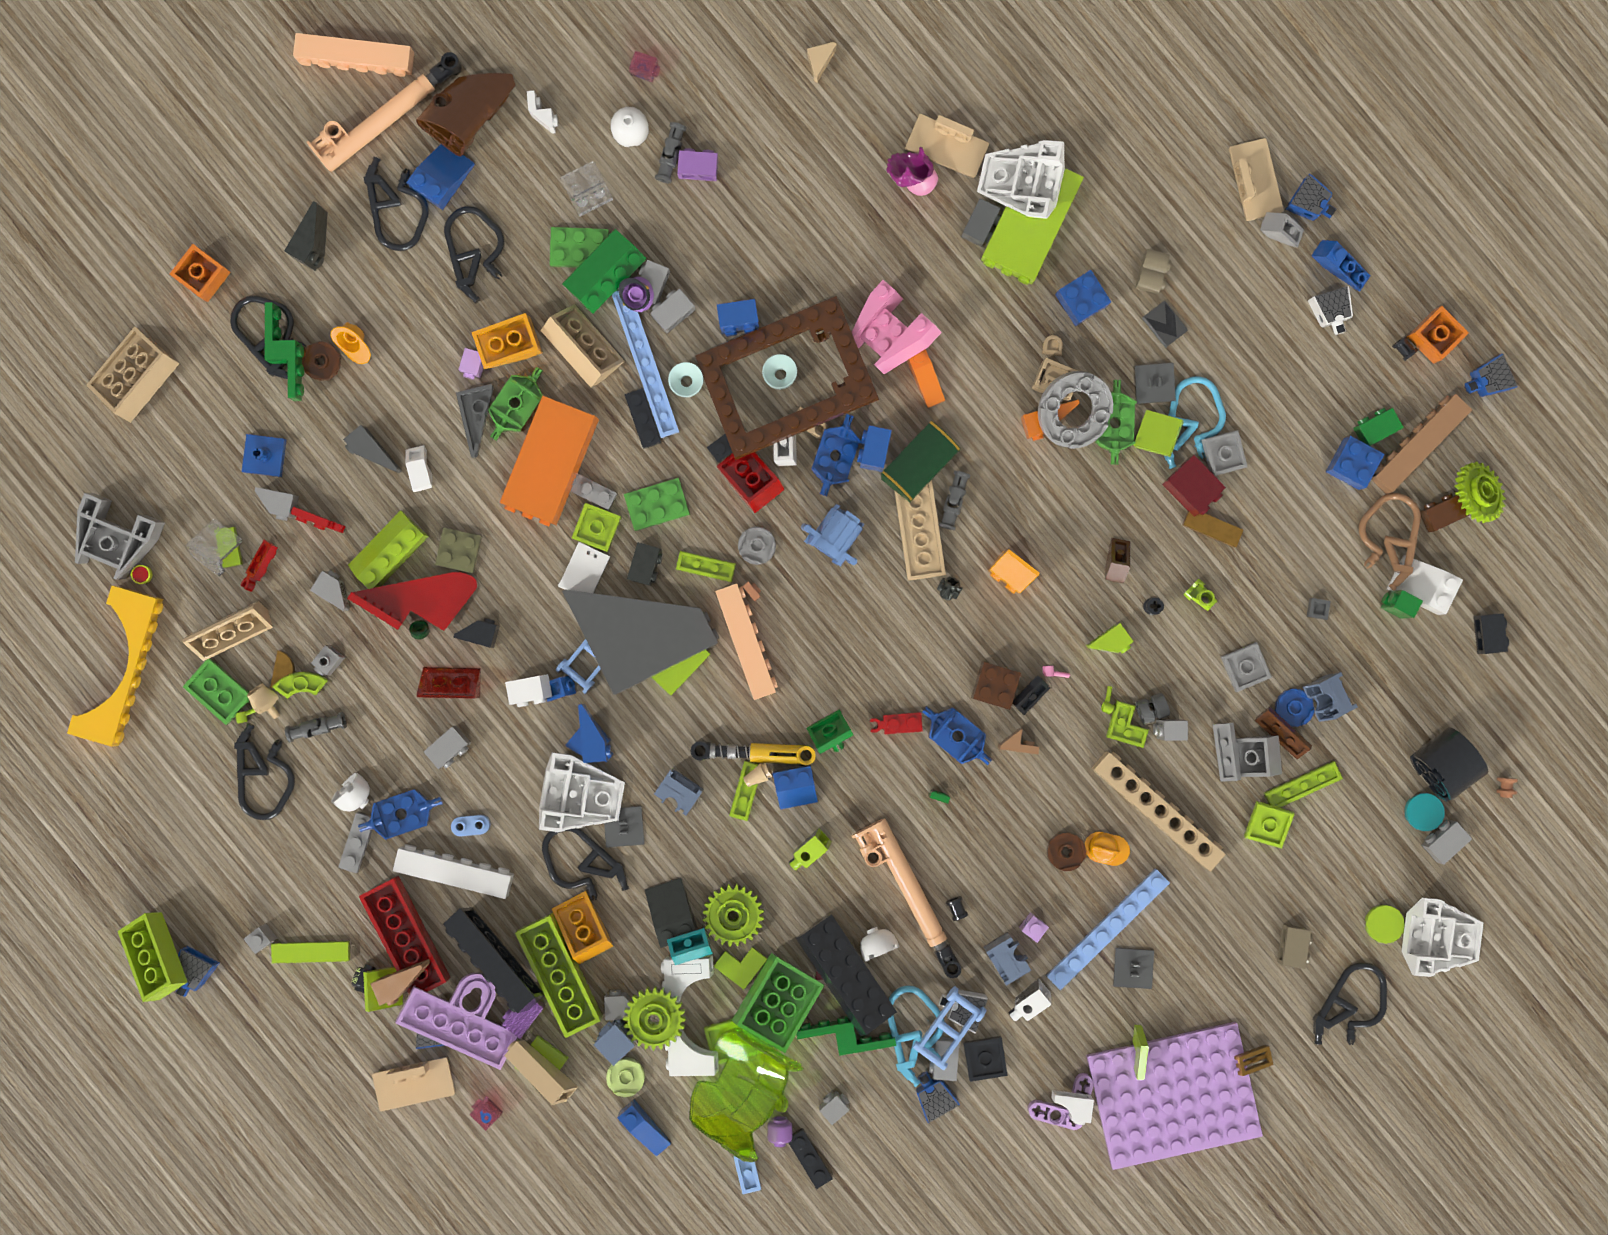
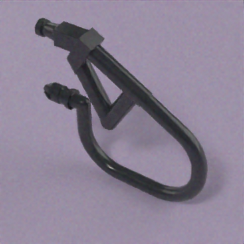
M373 156V161L363 178L364 183L367 185L376 237L382 245L391 250H408L417 244L422 235L429 214L427 201L415 190L405 187L410 177V170L405 168L401 173L400 180H398L397 190L415 197L421 204L422 215L415 234L409 242L395 244L388 241L382 234L379 209L397 207L402 204L398 195L381 175H376L381 159ZM374 184H379L391 200L377 202Z
M465 206L455 210L448 217L444 226V235L457 280L455 281L456 286L476 304L480 301V297L469 287L475 283L482 256L481 251L478 248L457 254L451 236V226L460 215L473 213L479 216L495 232L498 240L497 247L483 262V266L487 269L488 273H491L495 279L499 280L500 278L497 275L499 274L502 278V274L491 263L503 250L504 236L499 226L482 210L472 206ZM473 258L468 278H464L460 262Z
M260 296L242 298L236 303L231 313L230 324L232 331L266 368L269 375L288 379V372L281 370L284 364H271L265 361V356L261 353L265 348V337L256 346L253 345L240 331L237 318L241 308L248 303L257 302L265 305V303L272 302L279 306L287 319V326L282 340H294L293 338L290 339L294 327L291 311L280 302Z
M247 723V727L241 732L239 738L234 743V749H237L238 801L241 809L248 816L257 820H269L276 817L284 808L294 789L295 777L289 765L275 757L282 746V741L277 744L280 740L277 739L268 751L267 760L285 771L288 777L287 788L276 808L269 813H257L247 805L245 800V776L269 775V768L253 742H247L251 736L252 729L255 727L253 724ZM245 749H248L259 768H245Z
M580 828L565 830L577 834L592 848L591 853L577 867L581 872L611 879L616 875L622 891L629 889L622 863L612 858ZM549 831L542 843V853L553 882L566 889L587 885L586 889L588 890L589 898L594 901L592 896L594 895L595 900H597L598 895L594 887L595 884H593L590 877L575 882H566L557 876L549 854V843L556 834L561 832ZM599 855L612 869L606 870L589 865Z
M1355 963L1343 971L1318 1015L1315 1014L1312 1019L1313 1033L1315 1034L1314 1044L1322 1045L1324 1027L1330 1029L1358 1011L1356 1006L1338 996L1349 975L1356 970H1370L1377 975L1380 982V1008L1377 1015L1370 1020L1348 1021L1346 1029L1348 1044L1353 1045L1355 1043V1027H1371L1383 1019L1387 1010V981L1383 972L1378 967L1370 963ZM1334 1003L1346 1009L1331 1019L1325 1020Z

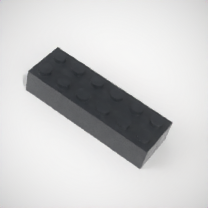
M472 907L458 909L443 923L446 927V933L451 938L456 939L459 949L471 957L470 962L475 967L481 969L484 979L496 987L494 989L500 997L506 999L508 1002L507 1006L512 1012L518 1014L528 1011L545 996L541 988Z
M832 914L825 916L796 937V940L860 1036L868 1035L897 1013Z

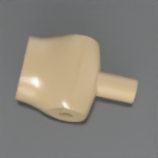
M264 683L259 684L247 694L252 708L258 714L268 711L273 719L280 715L273 706L278 700V696L274 691L266 687Z

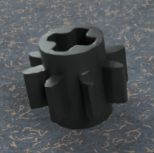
M948 577L947 579L942 578L937 590L940 591V596L943 599L952 600L953 598H958L962 587L959 586L960 582L958 579Z

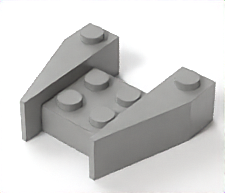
M84 493L77 510L75 563L85 564L92 558L117 568L113 579H126L132 569L140 563L159 540L165 522L148 515H138L133 529L129 530L105 520L112 500L95 493Z

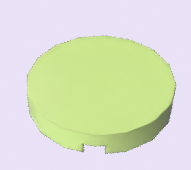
M621 1058L614 1066L611 1064L606 1076L607 1085L617 1096H633L639 1092L644 1084V1069L633 1058Z

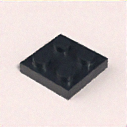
M1001 1036L963 1042L970 1082L1008 1076Z

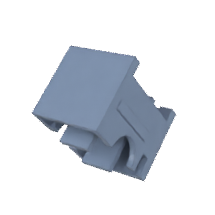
M1341 672L1324 675L1303 687L1307 697L1313 698L1317 702L1314 712L1319 722L1337 719L1358 707L1357 704L1351 705L1350 698H1348L1342 686V681L1339 679V677L1343 676Z
M672 768L654 795L662 799L661 803H664L668 797L674 798L678 803L675 812L682 809L684 810L682 814L686 816L704 789Z
M1008 932L983 947L1006 986L1031 971L1025 961L1028 959L1026 954L1023 956L1013 954L1020 944L1018 941L1013 942Z
M614 1020L612 1023L609 1021L600 1029L597 1040L593 1044L613 1066L635 1046L634 1041H632L633 1035H627L629 1028H624L625 1022L623 1020Z

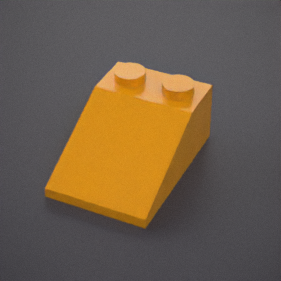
M526 313L471 332L484 369L525 360L543 353L531 317Z
M1010 549L1003 551L988 569L991 572L990 576L997 582L1000 580L1006 584L1005 588L1013 594L1015 592L1021 593L1040 574Z
M586 891L552 908L571 956L578 964L613 947L608 932Z

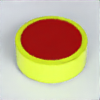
M137 565L131 571V578L137 584H147L153 576L152 570L145 565Z

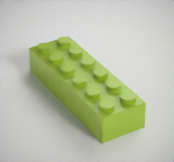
M551 913L518 929L515 932L517 939L564 1037L567 1038L600 1022L603 1015L578 963L571 956L554 914Z

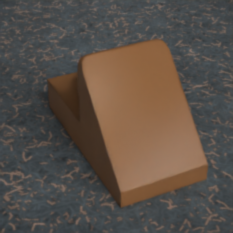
M1021 728L998 744V748L1001 750L1039 754V747L1034 745L1035 742L1023 740V744H1020Z

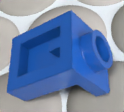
M564 676L549 681L552 697L546 699L549 702L576 694L572 678Z

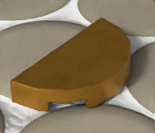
M277 650L270 688L282 677L295 673V665L287 653Z

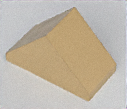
M831 42L807 49V57L814 82L818 83L835 54L836 43Z

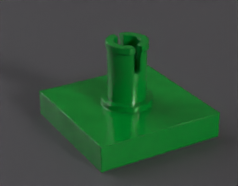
M840 710L806 728L820 754L830 748H833L834 752H839L837 745L842 750L844 748L843 741L854 735Z

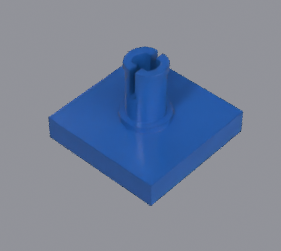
M246 434L242 472L282 477L287 440Z

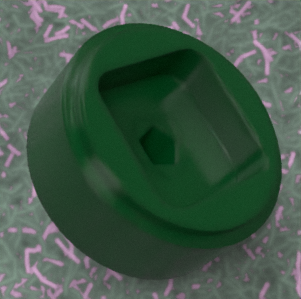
M423 620L414 621L409 627L411 636L417 640L426 638L430 632L427 622Z

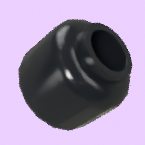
M365 964L364 968L358 967L351 983L355 987L354 990L364 993L363 972L376 970V967Z

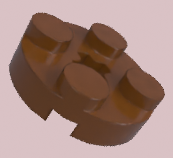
M319 341L308 345L304 349L302 365L309 377L319 381L331 380L340 369L341 355L331 344ZM324 356L325 364L318 366L317 358L321 359Z
M1062 832L1049 840L1047 857L1050 863L1059 870L1073 871L1085 859L1086 847L1077 835L1070 832ZM1066 846L1068 849H1071L1068 857L1061 854V851Z

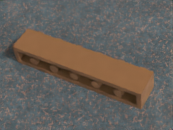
M1457 394L1445 396L1438 403L1440 406L1436 410H1431L1425 416L1427 418L1423 424L1419 423L1412 430L1414 433L1410 437H1405L1399 443L1400 447L1396 451H1391L1386 456L1387 461L1383 465L1379 464L1371 480L1385 494L1392 493L1472 411Z

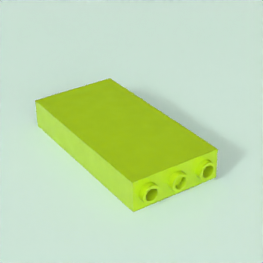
M1065 168L1057 205L1048 218L1028 217L1006 206L981 258V261L984 262L983 264L989 268L996 267L1000 269L1001 273L1011 277L1013 275L1018 278L1019 282L1025 285H1032L1084 177Z

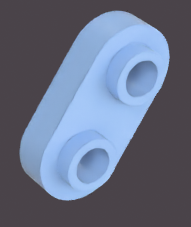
M485 815L461 816L452 821L451 830L456 836L481 835L489 830L491 823ZM477 822L483 824L482 828L477 827ZM459 823L463 825V830L458 829L457 825Z

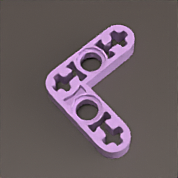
M1086 1073L1078 1074L1073 1084L1072 1093L1084 1094L1077 1090L1081 1091L1082 1085L1079 1082L1086 1078L1088 1085H1084L1083 1091L1091 1095L1093 1089L1092 1078ZM1033 1100L1028 1105V1112L1035 1120L1072 1130L1082 1127V1125L1072 1124L1069 1120V1110L1065 1107L1040 1100ZM1038 1105L1041 1110L1046 1111V1117H1044V1112L1038 1111L1035 1114L1032 1109ZM1053 1110L1060 1111L1061 1116L1059 1119H1051L1050 1114Z

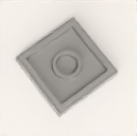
M1238 430L1201 440L1209 471L1214 476L1247 467Z
M1257 642L1221 656L1235 692L1272 678Z

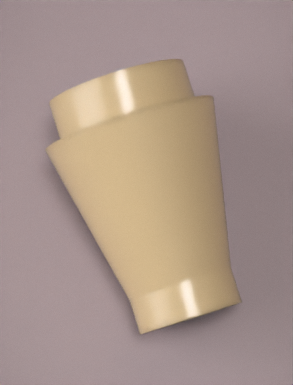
M760 763L743 779L746 785L750 787L769 781L773 777V773L767 763Z

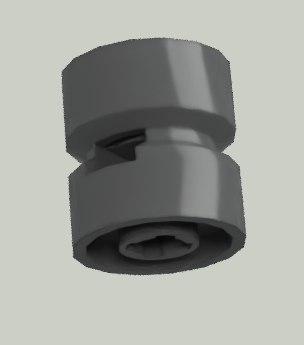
M1162 693L1150 696V700L1145 698L1135 702L1137 713L1144 725L1154 722L1156 717L1162 719L1170 716L1169 706Z

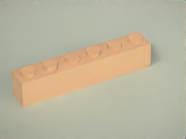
M296 33L293 56L301 65L310 66L311 64H318V66L323 68L336 66L341 70L353 68L359 72H368L370 70L382 75L388 72L400 77L412 75L414 51L410 46Z
M734 584L715 591L753 699L756 700L776 693L775 688H778L775 677H771L768 671L772 668L769 660L763 657L762 652L765 651L762 640H757L756 634L759 631L756 623H751L749 616L752 615L749 604L745 605L743 598L746 595L743 587Z

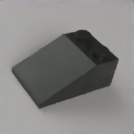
M315 201L312 202L284 250L292 258L314 271L320 268L324 262L328 215Z
M682 878L645 889L660 948L668 946L667 939L698 930Z

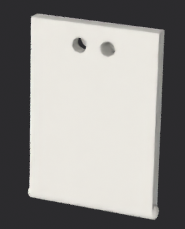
M578 542L558 587L564 590L594 593L610 556Z

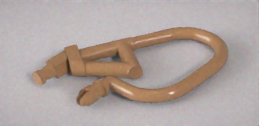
M1389 493L1379 498L1364 514L1359 523V535L1362 541L1375 552L1364 563V567L1367 563L1370 564L1367 567L1368 569L1383 554V550L1373 543L1366 534L1368 520L1389 500H1401L1412 509L1414 520L1409 540L1385 536L1384 545L1393 570L1400 573L1393 583L1389 585L1393 591L1413 573L1414 567H1412L1421 521V513L1417 504L1411 498L1401 493ZM1393 545L1407 547L1404 565H1400Z

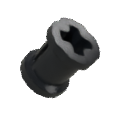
M1406 335L1392 346L1401 353L1404 361L1418 351V348H1414L1407 340L1408 337Z
M1149 598L1144 602L1143 609L1148 615H1157L1164 610V603L1159 598ZM1154 603L1157 605V608H1150V604Z
M962 896L946 901V905L949 906L953 915V921L968 916V912L965 911L962 904Z

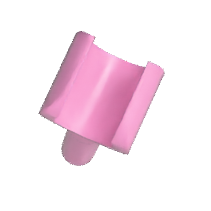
M1043 666L1044 676L1066 678L1070 676V673L1054 671V666Z

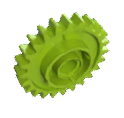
M1472 462L1461 467V471L1457 472L1459 477L1455 478L1458 484L1454 485L1458 489V492L1455 494L1460 497L1458 502H1462L1461 509L1465 508L1466 515L1471 514V519H1476L1477 522L1482 521V523H1486L1499 518L1500 513L1504 512L1502 508L1506 506L1503 503V500H1506V498L1502 495L1505 490L1501 489L1503 484L1498 482L1499 476L1495 477L1494 470L1490 471L1489 466L1484 467V463Z
M728 884L727 890L721 886V892L714 890L715 897H708L710 903L706 902L704 904L708 909L703 910V914L707 915V917L703 918V921L708 922L705 929H711L709 936L716 935L714 941L720 938L721 945L728 941L729 947H731L732 942H735L738 947L739 941L746 944V938L753 940L752 934L758 935L759 932L756 928H762V924L759 921L764 920V917L760 915L764 912V909L759 908L762 904L761 901L756 902L758 895L751 896L752 889L746 892L745 886L739 889L738 884L735 885V888ZM736 911L739 917L732 920L729 918L728 913Z
M656 986L653 991H650L649 987H647L646 993L639 990V997L633 995V1001H628L627 1005L630 1008H625L624 1010L628 1015L623 1017V1020L628 1022L624 1024V1028H629L627 1035H633L632 1041L638 1040V1047L643 1043L645 1044V1050L648 1046H651L653 1051L656 1046H659L660 1050H662L664 1044L670 1047V1040L673 1042L677 1041L675 1035L681 1036L682 1032L679 1029H684L685 1027L681 1022L686 1020V1017L681 1015L685 1013V1009H680L682 1002H676L678 996L671 997V990L666 994L664 987L661 991H658ZM650 1015H657L660 1021L652 1022Z

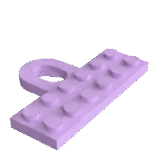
M478 972L470 973L459 981L449 1002L413 986L395 1021L400 1026L501 1070L506 1060L504 1055L508 1052V1046L517 1039V1036L505 1027L485 1018L495 999L496 992L494 990L495 986L491 982H487L482 973ZM480 988L482 994L479 1006L474 1010L463 1008L462 1000L464 996L470 993L472 989Z

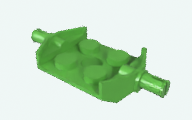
M536 367L531 376L528 375V377L520 375L510 376L488 409L496 424V428L490 436L497 441L504 430L522 432L521 429L540 403L542 396H544L537 384V379L543 372L541 369ZM513 398L520 399V405L517 408H512L510 405Z
M1113 380V391L1111 392L1113 414L1110 415L1107 429L1095 443L1111 453V465H1118L1120 451L1135 444L1134 422L1135 404L1137 401L1121 392V380ZM1112 418H1116L1119 420L1120 424L1118 428H1112L1110 426V420Z

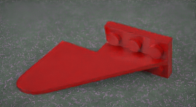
M451 572L351 592L347 599L397 630L410 611L445 631L476 590L477 581L469 574Z

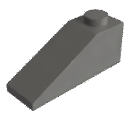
M360 425L343 439L347 444L345 445L346 449L352 455L355 453L392 471L402 472L365 426Z

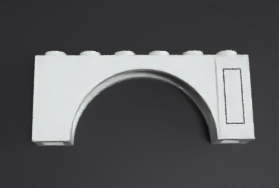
M713 955L704 956L679 965H675L671 956H667L661 963V972L664 974L662 988L664 987L665 993L667 994L671 990V997L678 996L676 1002H680L684 990L690 984L714 975ZM679 1029L682 1032L681 1036L675 1035L677 1038L676 1042L670 1040V1047L665 1044V1050L668 1051L666 1069L669 1070V1076H715L719 1071L718 1051H710L697 1046L686 1036L683 1029Z

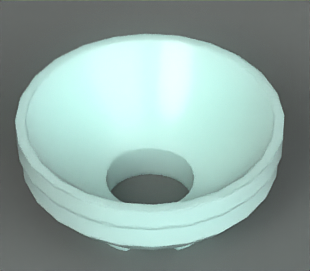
M783 354L771 356L763 365V378L774 389L788 388L797 377L796 364L789 356ZM778 370H784L786 377L779 380L775 377V373Z
M689 362L679 363L669 373V386L678 396L692 397L702 388V372L695 364ZM685 376H689L692 379V384L689 387H684L681 384V380Z

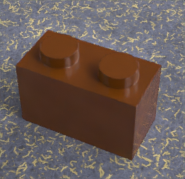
M1450 493L1441 497V502L1435 503L1433 501L1424 505L1425 509L1421 510L1420 513L1428 532L1437 531L1470 515H1466L1465 508L1461 509L1462 502H1458L1460 498L1458 495L1453 496Z

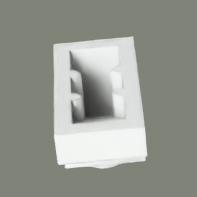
M1052 1090V1100L1054 1103H1058L1069 1110V1117L1073 1123L1078 1125L1091 1123L1094 1103L1091 1095Z

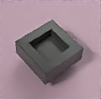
M1310 598L1307 617L1328 620L1331 601Z

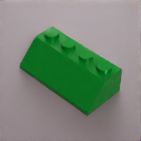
M614 229L562 285L589 312L594 314L619 288L621 281L628 278L646 260V257L620 232Z

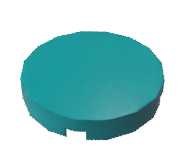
M1429 793L1416 794L1407 801L1404 809L1406 820L1413 828L1420 831H1432L1438 828L1445 816L1441 800Z

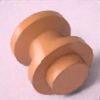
M1497 777V781L1501 782V788L1497 789L1496 793H1500V797L1513 798V794H1517V791L1513 789V783L1518 782V779Z

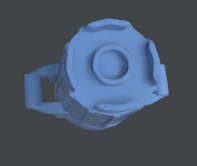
M835 504L816 530L809 524L804 523L801 525V529L809 533L804 542L814 546L833 559L831 562L840 567L845 560L849 564H857V559L847 553L864 526V523H861V520L849 511L845 512L839 509L840 506Z

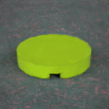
M1377 905L1369 910L1365 917L1366 932L1379 943L1388 944L1395 942L1404 932L1405 922L1402 914L1390 905Z

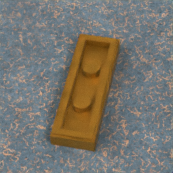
M1187 512L1182 524L1184 527L1234 548L1237 547L1244 531L1208 514H1199L1194 517L1190 512Z

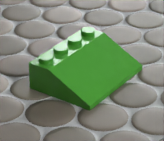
M771 953L732 1021L745 1031L786 1053L823 989L824 984Z

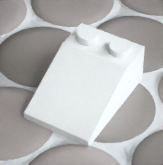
M1406 555L1402 556L1399 562L1400 565H1404ZM1413 559V573L1396 590H1404L1423 600L1421 607L1437 615L1447 614L1463 579ZM1394 572L1389 585L1393 583L1400 573ZM1388 585L1387 590L1393 591Z

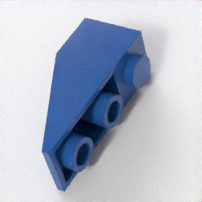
M1322 240L1311 255L1323 268L1357 291H1361L1370 277L1367 271L1338 241Z

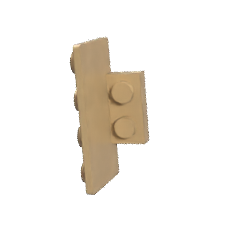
M919 114L905 150L918 153L919 147H923L924 153L931 161L975 178L989 143L972 136L973 129L938 115L937 120Z
M1264 138L1230 146L1229 153L1246 221L1263 218L1267 212L1282 213L1284 209L1267 139Z
M448 1057L372 1074L380 1111L453 1096L456 1093Z

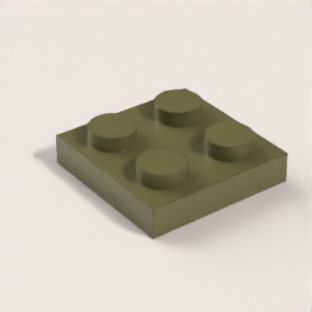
M443 528L435 565L474 573L482 536Z

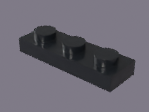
M643 389L624 394L642 448L646 449L661 444Z
M801 1128L793 1133L789 1145L815 1188L818 1189L833 1180V1176L805 1130Z

